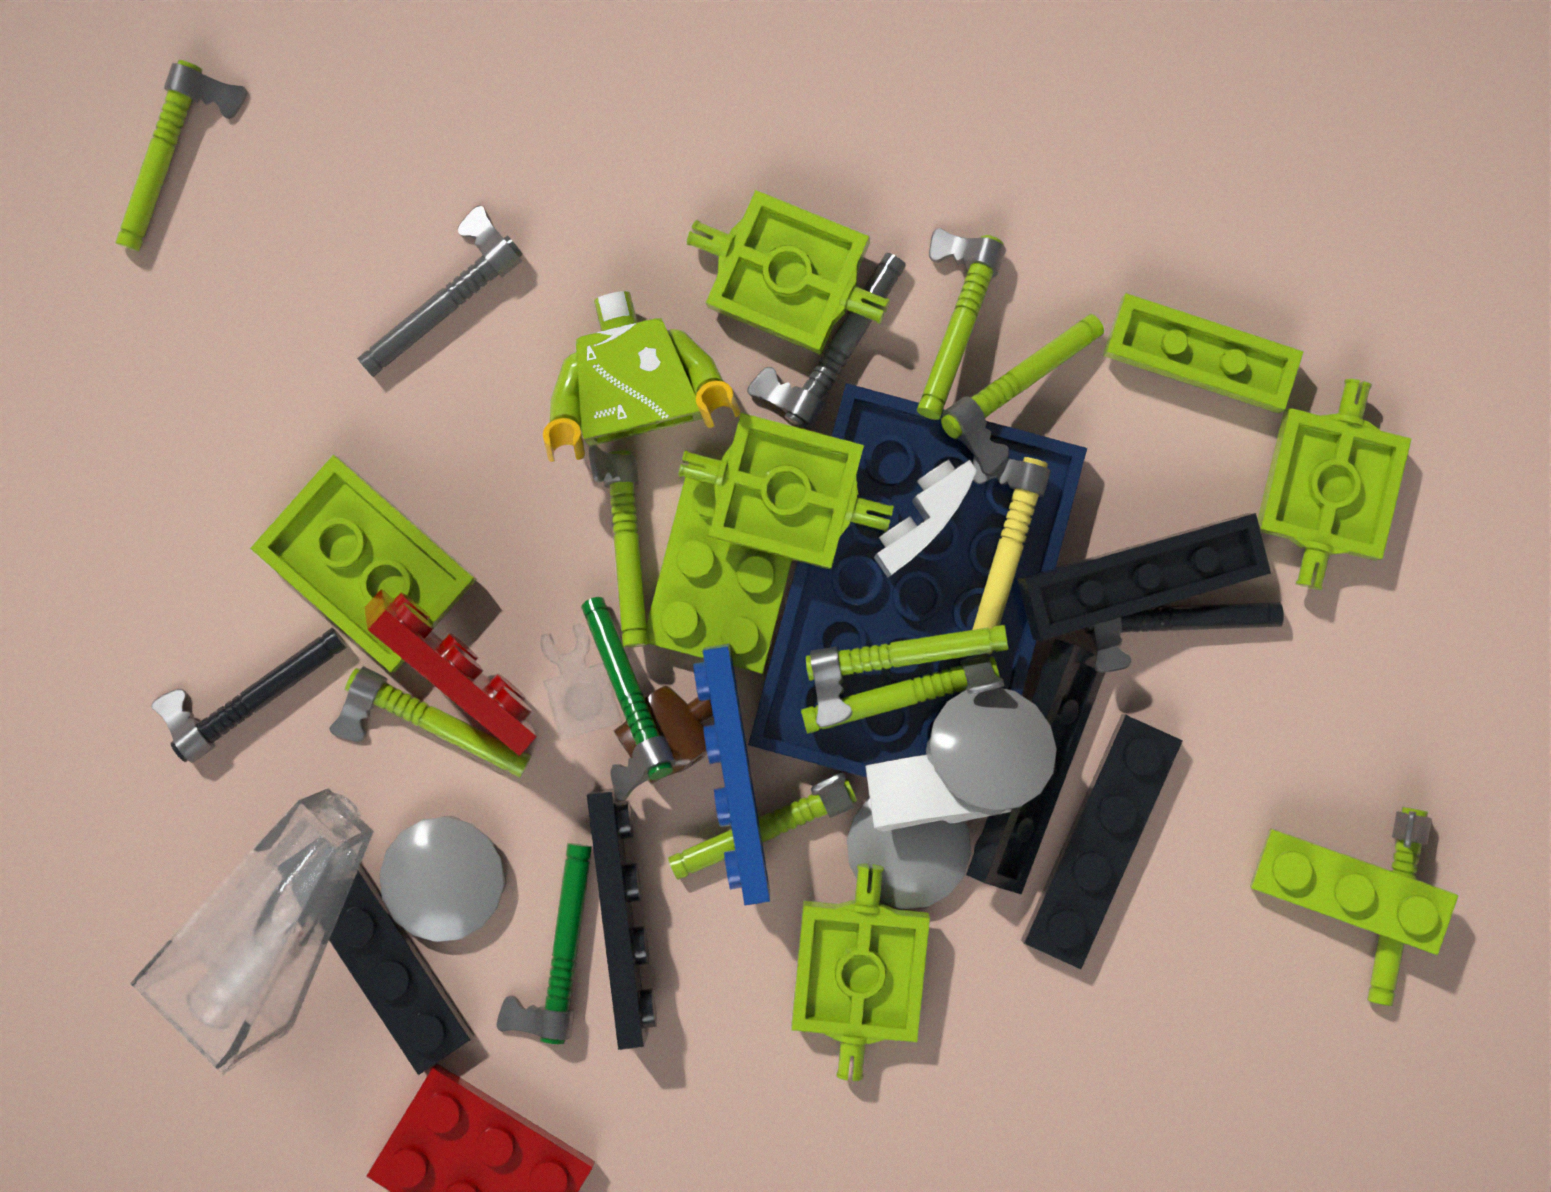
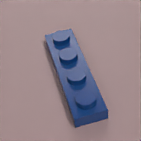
M730 643L705 647L703 649L704 662L694 663L693 669L699 701L711 700L715 725L704 726V737L709 764L721 762L725 784L724 788L714 789V797L719 826L731 825L735 850L724 852L730 890L742 888L744 906L770 902V885Z

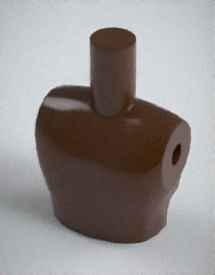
M668 686L657 689L645 698L656 729L660 736L666 738L676 762L673 772L669 775L683 772L707 755L704 726L702 723L713 716L711 700L699 701L698 697H696L687 704L685 700ZM625 721L614 730V734L630 758H633L632 753L636 743L630 731L631 729L627 721ZM649 779V780H647V781L652 785V784H654L655 782L659 781L660 779H657V780H650V779Z

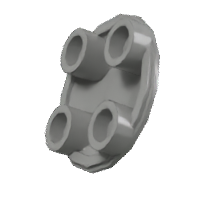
M998 688L976 694H967V690L949 700L933 722L931 738L927 742L926 754L928 760L934 766L935 772L949 792L968 805L976 807L983 814L997 815L1007 809L1021 807L1042 792L1053 774L1057 749L1051 725L1038 707L1016 691Z
M870 797L867 798L862 808L854 816L847 838L849 865L856 879L857 865L868 863L867 888H870L872 864L883 866L880 902L900 909L928 907L949 896L963 879L971 856L969 828L965 821L950 824L944 820L882 832L874 828Z
M451 815L423 819L403 830L386 850L379 874L382 900L393 920L413 936L434 942L462 939L483 927L498 908L501 894L505 890L507 883L506 874L502 867V859L491 839L473 824Z

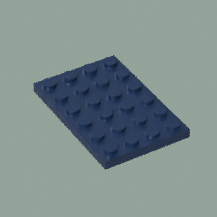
M846 383L832 437L864 445L856 474L857 497L894 506L891 518L866 512L873 516L889 519L888 531L910 516L915 524L919 526L924 522V519L912 503V500L923 492L917 481L947 460L951 462L955 469L969 460L973 464L974 454L958 438L954 439L946 433L941 423L942 414L938 420L929 419L917 412L919 402ZM986 421L985 428L991 431L990 441L1008 446V459L1023 461L1024 457L1034 458L1048 463L1047 469L1051 470L1044 496L1038 497L1036 506L1033 508L1035 510L1033 516H1031V523L1028 525V533L1025 534L1026 540L1022 544L1024 547L1000 625H1005L1008 650L998 652L994 650L991 655L987 654L988 657L993 656L999 676L1004 681V686L1001 688L1013 690L1022 695L1036 640L1032 639L1017 579L1056 568L1087 448ZM998 478L990 479L984 484H977L972 480L965 497L944 528L921 552L890 577L885 575L874 558L878 552L885 548L879 537L886 532L851 521L839 538L831 570L798 561L748 746L866 778L867 765L927 755L926 747L927 742L931 738L933 722L945 704L964 691H954L953 694H945L942 697L936 696L935 699H926L927 701L924 702L918 701L917 704L834 727L821 728L819 731L807 734L801 709L811 706L813 708L816 707L818 700L815 681H810L808 677L806 656L811 655V650L838 646L839 651L848 649L851 651L854 648L862 649V647L867 646L870 648L873 645L881 646V644L886 643L890 645L892 642L972 630L998 542L1002 538L1001 532L1005 528L1003 526L1005 520L1007 521L1006 516L1008 511H1010V503L1013 501L1011 499L1014 489L1010 488L1009 484L1001 485ZM978 655L896 668L892 666L889 669H873L870 672H854L851 675H844L843 683L841 684L844 691L839 698L909 679L914 680L916 677L922 678L923 675H932L934 672L940 673L941 670H950L952 667L961 665L960 660Z

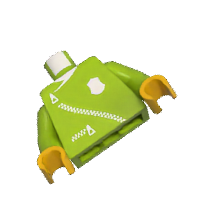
M620 291L600 296L594 300L601 332L577 338L576 353L564 359L550 400V422L544 428L542 435L548 461L555 462L554 452L562 445H572L576 460H581L585 456L583 439L590 447L703 419L708 428H712L715 426L711 413L715 409L722 406L732 409L734 416L738 417L740 415V408L732 388L723 381L714 360L682 330H667L662 318H654L637 323L630 292Z

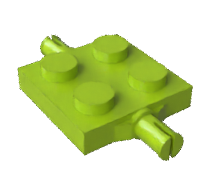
M755 190L744 217L731 229L729 234L705 225L698 220L692 225L694 233L689 231L687 245H692L719 256L718 275L705 302L709 309L819 355L823 352L834 324L845 314L846 310L874 320L878 324H881L885 317L884 312L886 313L888 310L890 299H885L857 287L858 270L870 245V237L868 235Z
M1345 379L1339 410L1336 414L1320 416L1293 408L1283 412L1260 506L1258 523L1262 533L1289 539L1298 547L1305 549L1298 580L1295 583L1301 587L1314 590L1323 589L1322 585L1330 555L1345 553L1373 561L1382 560L1412 438L1381 431L1370 422L1363 420L1372 384L1366 381L1360 383L1358 379Z
M745 413L740 414L733 443L723 455L722 460L694 454L685 450L682 462L705 468V470L680 464L678 477H686L715 485L716 507L708 537L830 570L839 538L849 526L850 521L887 532L890 524L889 519L873 516L866 512L891 518L894 508L893 505L889 506L857 497L856 474L864 445Z
M868 863L857 865L855 900L839 904L803 900L791 1030L823 1033L837 1041H841L836 1076L848 1081L851 1056H853L852 1081L863 1080L866 1044L883 1040L917 1043L930 923L928 912L897 910L880 903L884 867L872 864L870 888H867Z

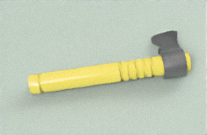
M974 456L973 465L977 470L973 478L975 483L984 484L990 479L998 478L1001 485L1009 484L1010 488L1014 489V493L1011 499L1013 501L1009 506L1010 511H1008L1006 516L1007 521L1005 520L1003 527L1005 528L1001 532L1002 538L998 542L972 630L987 627L991 629L994 626H1000L1024 547L1022 544L1026 540L1025 534L1028 533V525L1031 523V516H1033L1035 510L1033 508L1036 506L1038 497L1044 496L1051 470L1047 469L1048 463L1029 457H1024L1023 461L1007 458L991 475H985L982 473L980 465Z

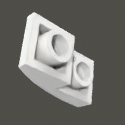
M947 460L917 481L923 492L918 494L912 500V503L924 519V522L917 526L910 516L879 537L885 548L878 552L874 558L887 577H890L921 552L944 528L958 509L977 471L970 460L957 469Z
M927 755L866 766L874 828L879 831L885 832L939 820L952 824L992 816L981 813L976 807L968 805L949 792L935 772L934 766L928 760ZM1007 809L1002 813L1011 812V809Z

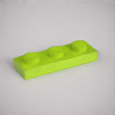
M1125 293L1120 300L1103 356L1279 414L1286 409L1304 351Z
M1272 828L1269 829L1250 884L1251 889L1437 956L1459 896L1451 891Z

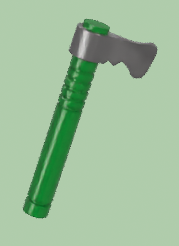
M593 597L586 600L581 605V609L636 743L632 753L633 758L628 759V767L614 764L610 771L615 796L618 800L624 801L640 784L649 779H661L672 773L676 762L666 738L660 736L656 729L604 598Z
M567 843V859H565L552 950V968H550L549 972L551 976L548 979V996H546L545 1006L537 1008L535 1005H531L525 1009L515 996L506 997L497 1019L496 1026L499 1031L518 1030L540 1036L541 1042L549 1044H565V1040L570 1039L574 1011L570 1009L571 987H573L574 981L572 978H574L575 959H577L592 846Z

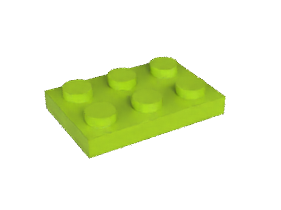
M335 455L331 456L250 548L389 672H396L405 661L367 630L364 607L381 589L393 599L400 592H403L428 613L430 618L427 621L435 628L477 580L467 569Z
M688 464L690 467L705 470V468ZM685 477L645 632H647L648 644L704 658L703 649L705 647L730 643L733 665L735 667L763 674L792 559L708 537L716 507L715 485Z

